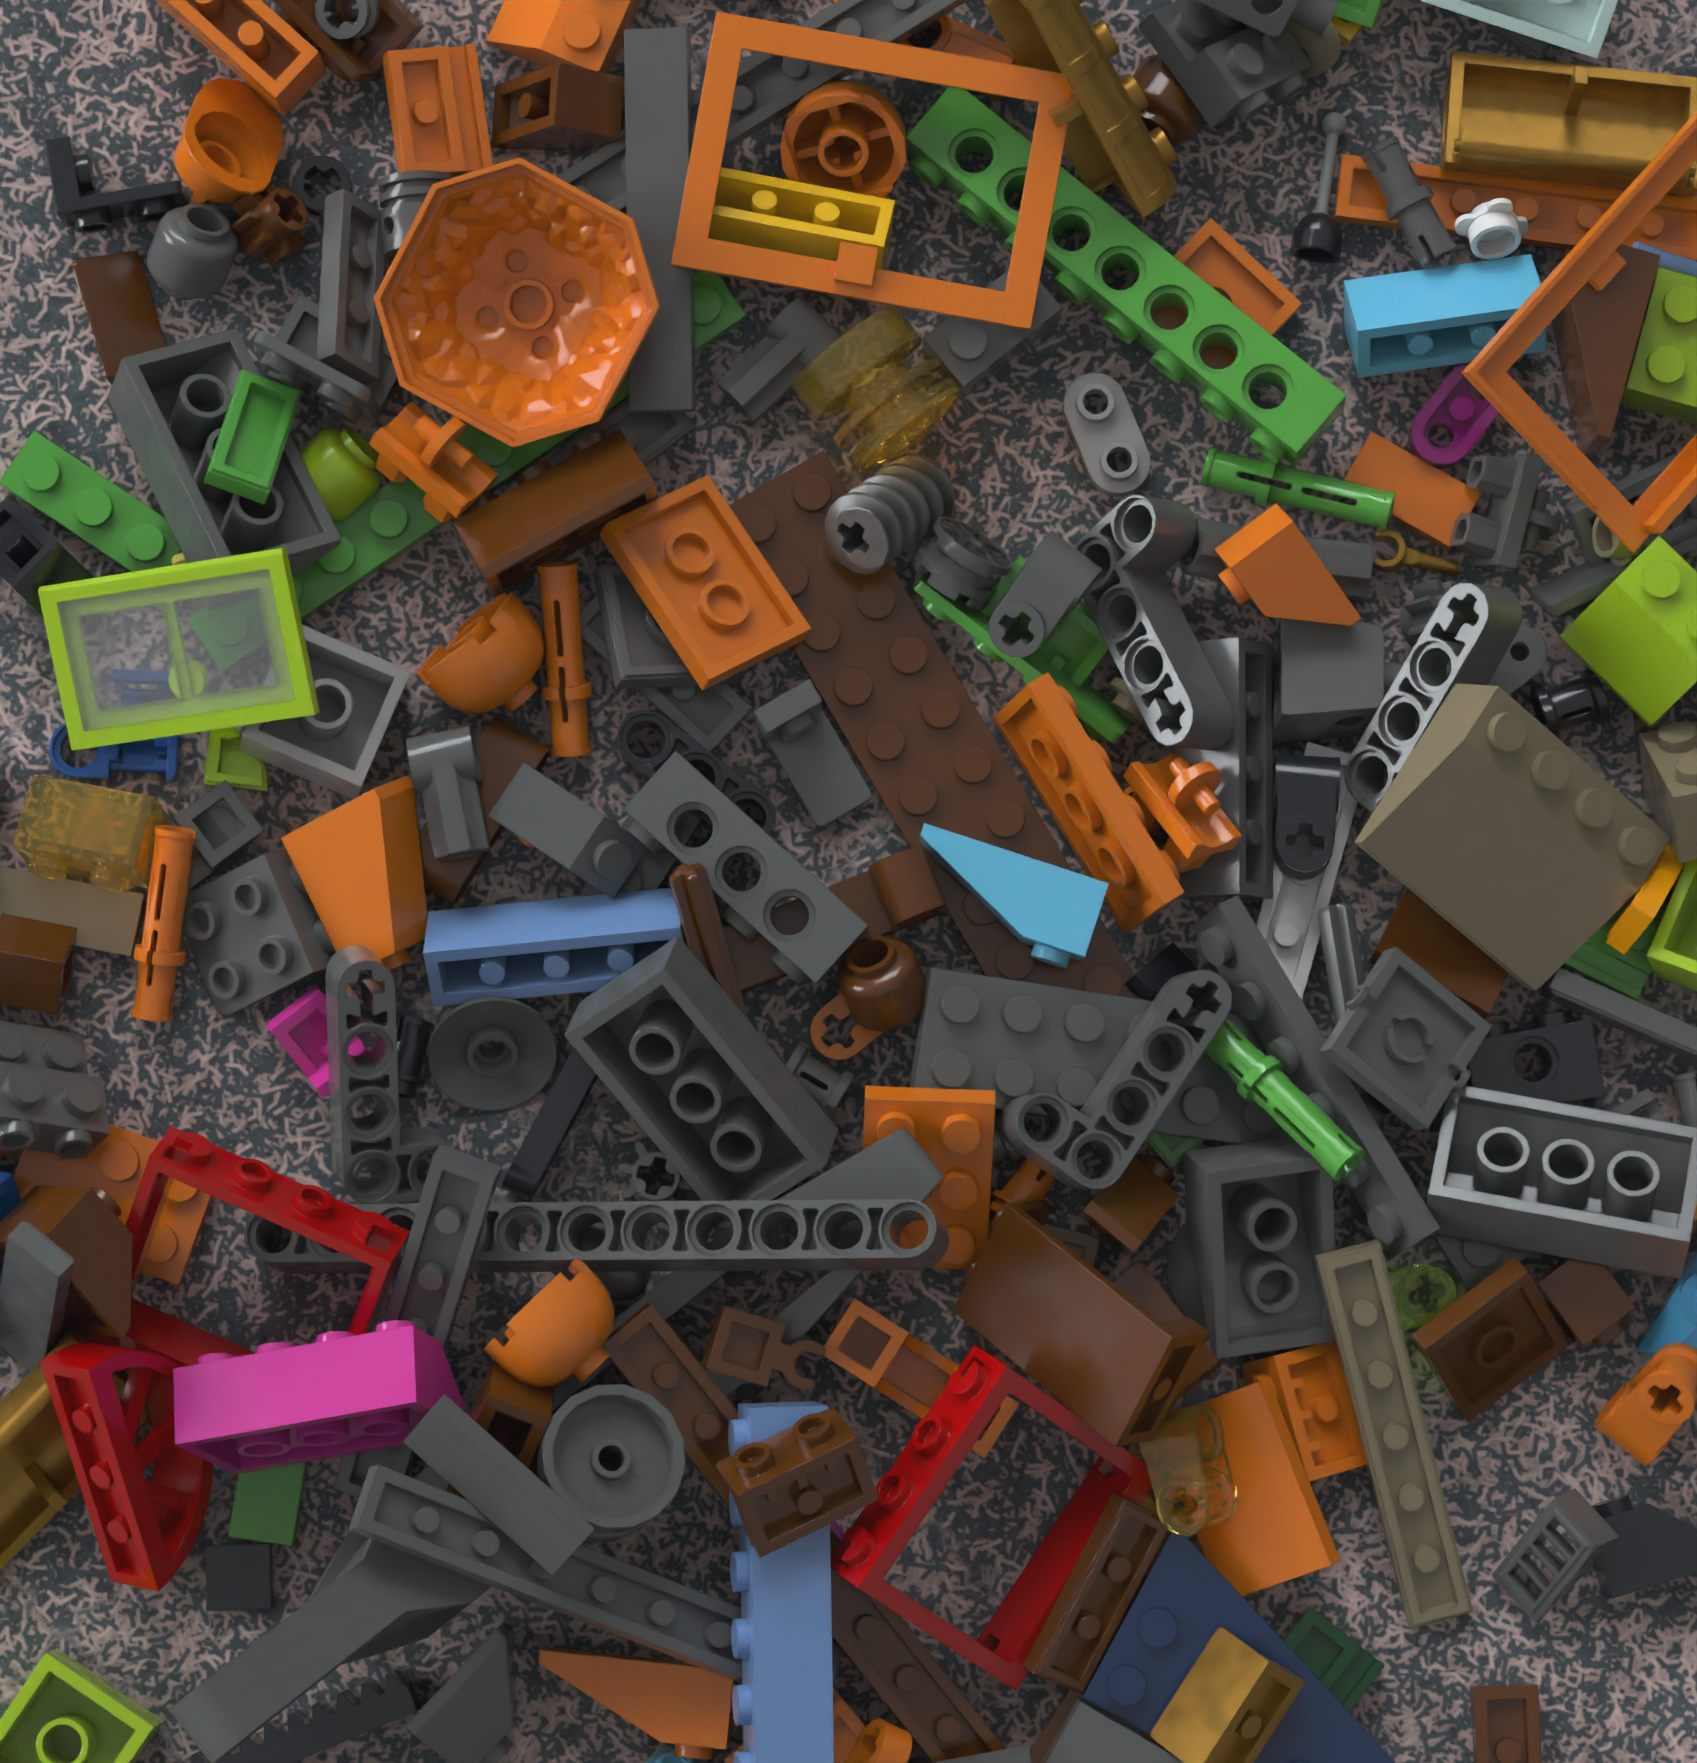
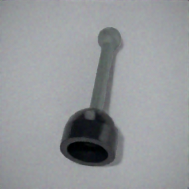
M1330 112L1322 120V129L1326 134L1315 212L1302 218L1294 228L1290 253L1295 258L1303 261L1327 264L1339 261L1343 242L1341 227L1334 217L1328 214L1338 139L1347 127L1345 117L1338 112Z

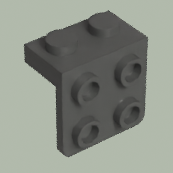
M299 294L276 337L259 330L253 340L262 358L260 364L269 370L267 376L273 381L301 391L305 386L325 400L323 403L324 408L350 423L356 424L361 416L376 424L399 384L386 340L381 338L379 379L366 385L355 381L316 360L319 304Z
M286 849L265 853L188 894L183 932L214 1007L219 1014L223 1016L236 1014L301 980L326 974L327 964L336 951Z

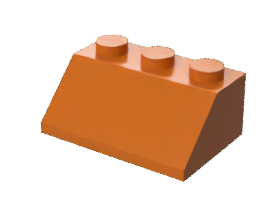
M504 0L486 43L543 68L556 63H563L610 74L624 43V29H630L642 0Z

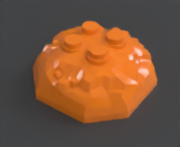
M521 157L432 184L373 298L400 387L512 448L600 422L661 308L635 219Z

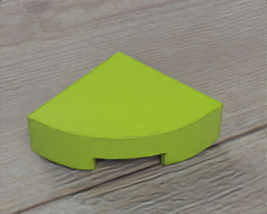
M232 727L210 730L204 785L216 787L226 779L232 789L269 793V775L266 764H264L265 762L238 751L242 733L240 734L239 731Z

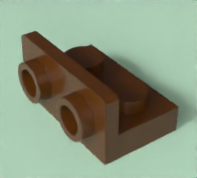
M834 1408L806 1415L793 1426L760 1442L747 1444L738 1449L734 1455L716 1464L720 1478L732 1493L750 1544L760 1558L879 1500L859 1441Z

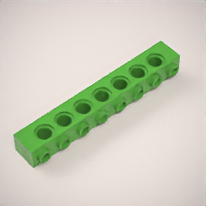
M948 87L906 136L907 154L911 158L908 165L929 186L937 188L942 183L959 197L956 202L957 206L973 222L981 227H985L990 222L1008 236L1004 242L1012 252L1019 211L1010 208L1006 201L1012 193L1024 188L1032 143L968 91ZM979 151L987 154L992 159V162L985 170L978 173H970L958 165L959 160L969 152ZM1060 166L1042 264L1056 275L1053 279L1055 286L1076 304L1082 305L1087 300L1105 314L1102 318L1103 324L1121 341L1131 344L1136 339L1154 354L1150 359L1152 364L1168 379L1177 384L1185 379L1203 393L1199 400L1215 417L1225 423H1229L1234 418L1252 433L1248 438L1249 441L1266 458L1275 463H1278L1283 458L1293 467H1296L1344 411L1346 394ZM1073 228L1084 232L1088 236L1089 241L1079 250L1067 251L1055 243L1056 236L1063 230ZM1123 267L1134 272L1138 280L1132 287L1126 290H1114L1105 284L1103 277L1111 269ZM1172 306L1180 309L1187 319L1180 327L1166 330L1158 327L1151 317L1158 309ZM1220 345L1230 349L1236 359L1227 368L1213 369L1204 364L1200 356L1207 348ZM1272 385L1283 393L1285 400L1276 408L1263 409L1255 405L1249 395L1258 386Z

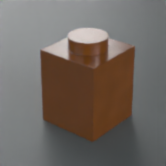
M2 913L0 917V1004L58 1015L73 981L77 928Z

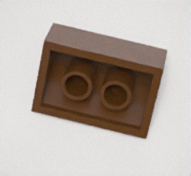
M603 429L585 436L571 446L570 449L574 454L573 456L551 467L548 460L531 466L515 478L518 484L517 487L497 498L493 491L484 493L462 513L463 517L452 522L460 540L493 598L539 573L537 565L561 561L601 538L599 534L606 523L658 499L654 480L620 429L609 436L606 435Z

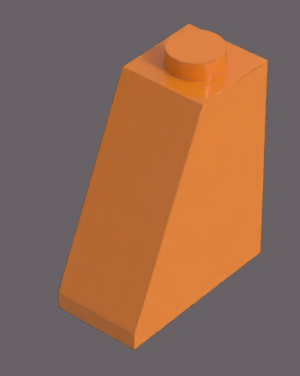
M407 775L373 788L281 837L335 951L337 952L341 948L351 945L365 946L375 952L389 971L412 961L407 949L425 940L427 925L415 787L410 776Z

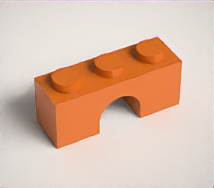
M855 1298L823 1346L825 1348L824 1357L921 1419L928 1414L949 1383L953 1370L956 1372L959 1368L958 1364L938 1353ZM1006 1396L970 1450L985 1459L1019 1403Z

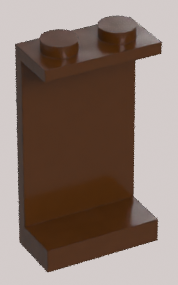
M1045 1199L1006 1203L1005 1207L998 1212L990 1224V1237L977 1262L964 1275L962 1281L963 1290L952 1311L1113 1446L1118 1447L1153 1440L1209 1332L1192 1318L1160 1322L1043 1227L1053 1208Z

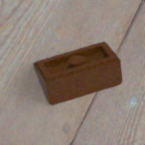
M137 250L89 257L72 262L104 370L111 385L122 358L167 346Z

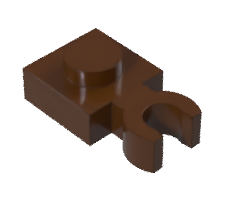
M720 1304L701 1366L702 1368L764 1387L768 1386L772 1370L774 1369L778 1370L780 1377L787 1384L799 1389L810 1390L814 1389L816 1381L799 1376L795 1370V1360L804 1352L824 1356L825 1348L818 1342L805 1338L793 1339L786 1344L781 1343L786 1324Z

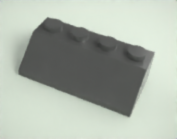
M237 328L122 358L110 389L108 400L187 563L286 548L293 577L340 545L342 539L290 434H288L265 504L203 483L241 370L260 375ZM259 588L204 596L210 610L258 597L260 593Z
M1464 1085L1460 1090L1453 1093L1450 1092L1445 1103L1426 1204L1440 1227L1434 1233L1681 1279L1690 1244L1697 1201V1127Z

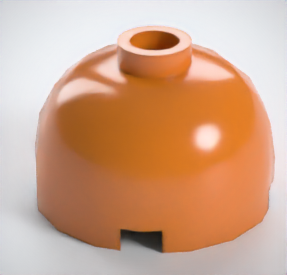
M851 79L827 82L804 95L788 114L780 143L782 168L788 180L885 198L892 191L893 184L900 177L901 172H903L908 150L904 121L893 101L874 86Z
M511 591L508 595L502 593L455 629L458 634L449 642L446 648L440 643L420 665L416 673L427 687L451 708L466 714H485L503 705L508 712H512L528 700L538 688L531 678L543 662L545 643L541 628L531 612L514 592Z
M579 1257L573 1260L568 1268L574 1276L571 1281L560 1272L506 1324L509 1328L503 1334L509 1341L505 1346L494 1337L484 1348L502 1369L519 1381L535 1387L555 1386L568 1379L571 1375H574L583 1383L610 1356L602 1345L614 1329L615 1309L609 1291L598 1276Z

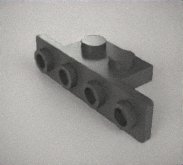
M1678 452L1612 485L1630 504H1634L1678 455ZM1697 495L1662 534H1650L1647 547L1660 536L1684 560L1697 556ZM1581 499L1566 506L1565 510L1586 562L1531 590L1535 602L1552 616H1569L1584 611L1629 566H1616L1612 563V559L1600 557L1596 554L1592 545V528L1597 516ZM1632 556L1633 559H1632L1631 563H1632L1638 556Z

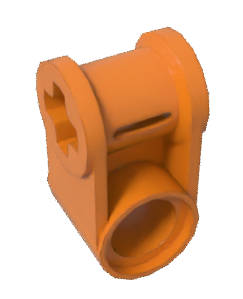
M1678 1342L1666 1344L1658 1349L1630 1382L1624 1383L1616 1391L1598 1415L1593 1427L1644 1466H1648L1662 1452L1675 1432L1690 1418L1695 1409L1697 1401V1349L1688 1344Z

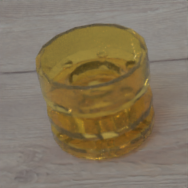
M894 306L887 307L873 314L840 337L815 358L792 384V390L817 422L826 421L845 411L849 415L834 435L833 442L838 449H844L864 439L849 456V463L858 474L866 473L885 461L896 459L919 444L941 423V419L960 399L963 392L953 378L945 379L927 389L943 371V365L938 358L929 359L910 369L905 363L918 349L922 338L898 307Z

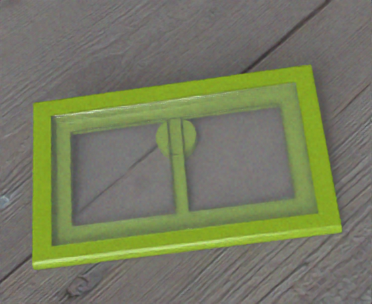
M286 548L41 586L38 589L72 751L320 713Z

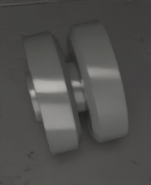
M625 1384L595 1385L571 1396L553 1413L528 1469L595 1528L584 1542H615L644 1527L677 1494L685 1471L684 1439L672 1414L651 1394ZM599 1461L601 1463L611 1462L614 1467V1471L605 1470L600 1465Z

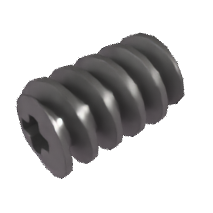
M906 454L895 458L888 466L879 469L875 475L865 479L861 485L852 488L846 495L838 498L830 506L825 519V536L831 552L842 565L852 572L865 575L877 572L885 563L892 561L899 553L907 550L912 543L918 542L925 534L933 531V525L938 517L951 515L955 503L954 489L947 473L936 461L924 455Z

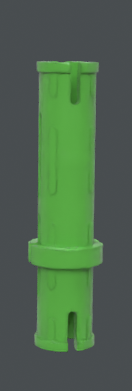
M1210 447L1201 479V486H1211L1255 498V505L1268 507L1270 502L1318 513L1323 516H1331L1378 527L1379 530L1386 531L1388 528L1396 492L1378 490L1335 477L1280 465V461L1275 463L1268 458L1263 461L1219 451L1218 448ZM1245 472L1290 483L1292 488L1288 490L1243 479L1240 477V474ZM1310 488L1355 499L1357 504L1353 506L1305 494L1304 490Z
M1226 1020L1224 1024L1222 1023L1204 1050V1053L1238 1084L1237 1092L1246 1101H1255L1271 1115L1305 1151L1309 1152L1335 1181H1340L1341 1177L1345 1178L1352 1173L1363 1160L1365 1150L1347 1136L1324 1111L1290 1081L1282 1072L1283 1064L1275 1056H1266L1258 1050L1232 1021Z

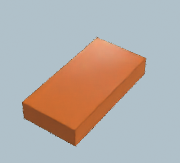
M1372 431L1344 478V481L1387 492H1396L1390 519L1447 551L1452 547L1450 540L1455 521L1461 513L1472 512L1482 494L1467 489L1465 483Z

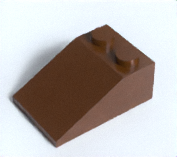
M1623 244L1616 251L1627 263L1605 288L1596 291L1587 281L1552 320L1578 449L1590 461L1593 460L1611 438L1661 256ZM1570 250L1565 251L1562 260L1567 256Z

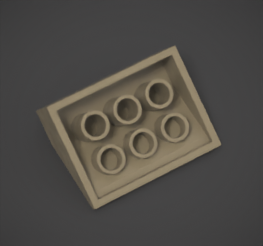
M1455 683L1354 843L1528 990L1536 991L1640 889L1671 837L1502 688L1493 685Z

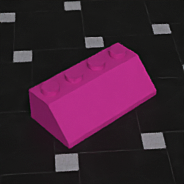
M406 1320L382 1322L376 1326V1332L360 1335L346 1331L326 1332L316 1337V1343L300 1346L286 1342L265 1343L257 1347L256 1354L236 1357L228 1353L205 1354L198 1357V1364L173 1368L175 1445L233 1475L406 1445L403 1441L444 1394L467 1414L441 1342L417 1328L414 1322Z

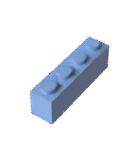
M671 888L620 892L613 899L605 894L428 911L423 955L433 1007L463 1004L483 997L519 999L597 991L675 937L679 936L686 945L687 941Z

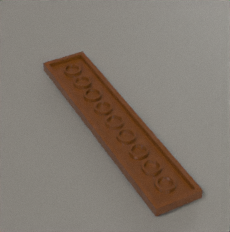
M825 452L818 453L730 504V508L812 628L803 641L791 646L909 848L922 845L919 839L923 825L926 823L1072 871L890 562L885 563L877 572L865 575L849 570L831 552L825 536V519L830 506L838 498L846 495L848 491ZM924 847L947 903L946 911L984 976L1142 999L1125 985L1134 974L1099 916L1086 956L1082 962L1070 959L1068 967L1063 968L1037 960L1030 956L1033 946L1020 942Z

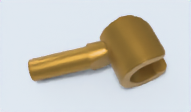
M1381 530L1374 535L1376 540L1394 543L1399 548V552L1394 559L1382 560L1373 557V566L1379 571L1392 573L1398 571L1402 566L1452 576H1455L1457 573L1459 561L1408 548L1403 538L1395 531Z

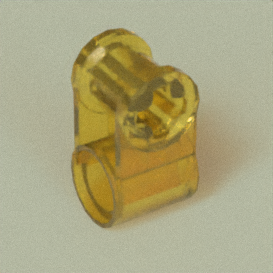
M1200 1403L1169 1410L1154 1439L1140 1442L1139 1447L1147 1464L1156 1500L1157 1514L1161 1523L1169 1531L1177 1535L1189 1536L1203 1530L1205 1526H1216L1228 1521L1236 1511L1238 1491L1233 1481L1224 1446L1223 1426L1214 1408L1209 1404ZM1217 1493L1221 1494V1499L1211 1502L1210 1496ZM1183 1501L1185 1506L1174 1510L1173 1505Z

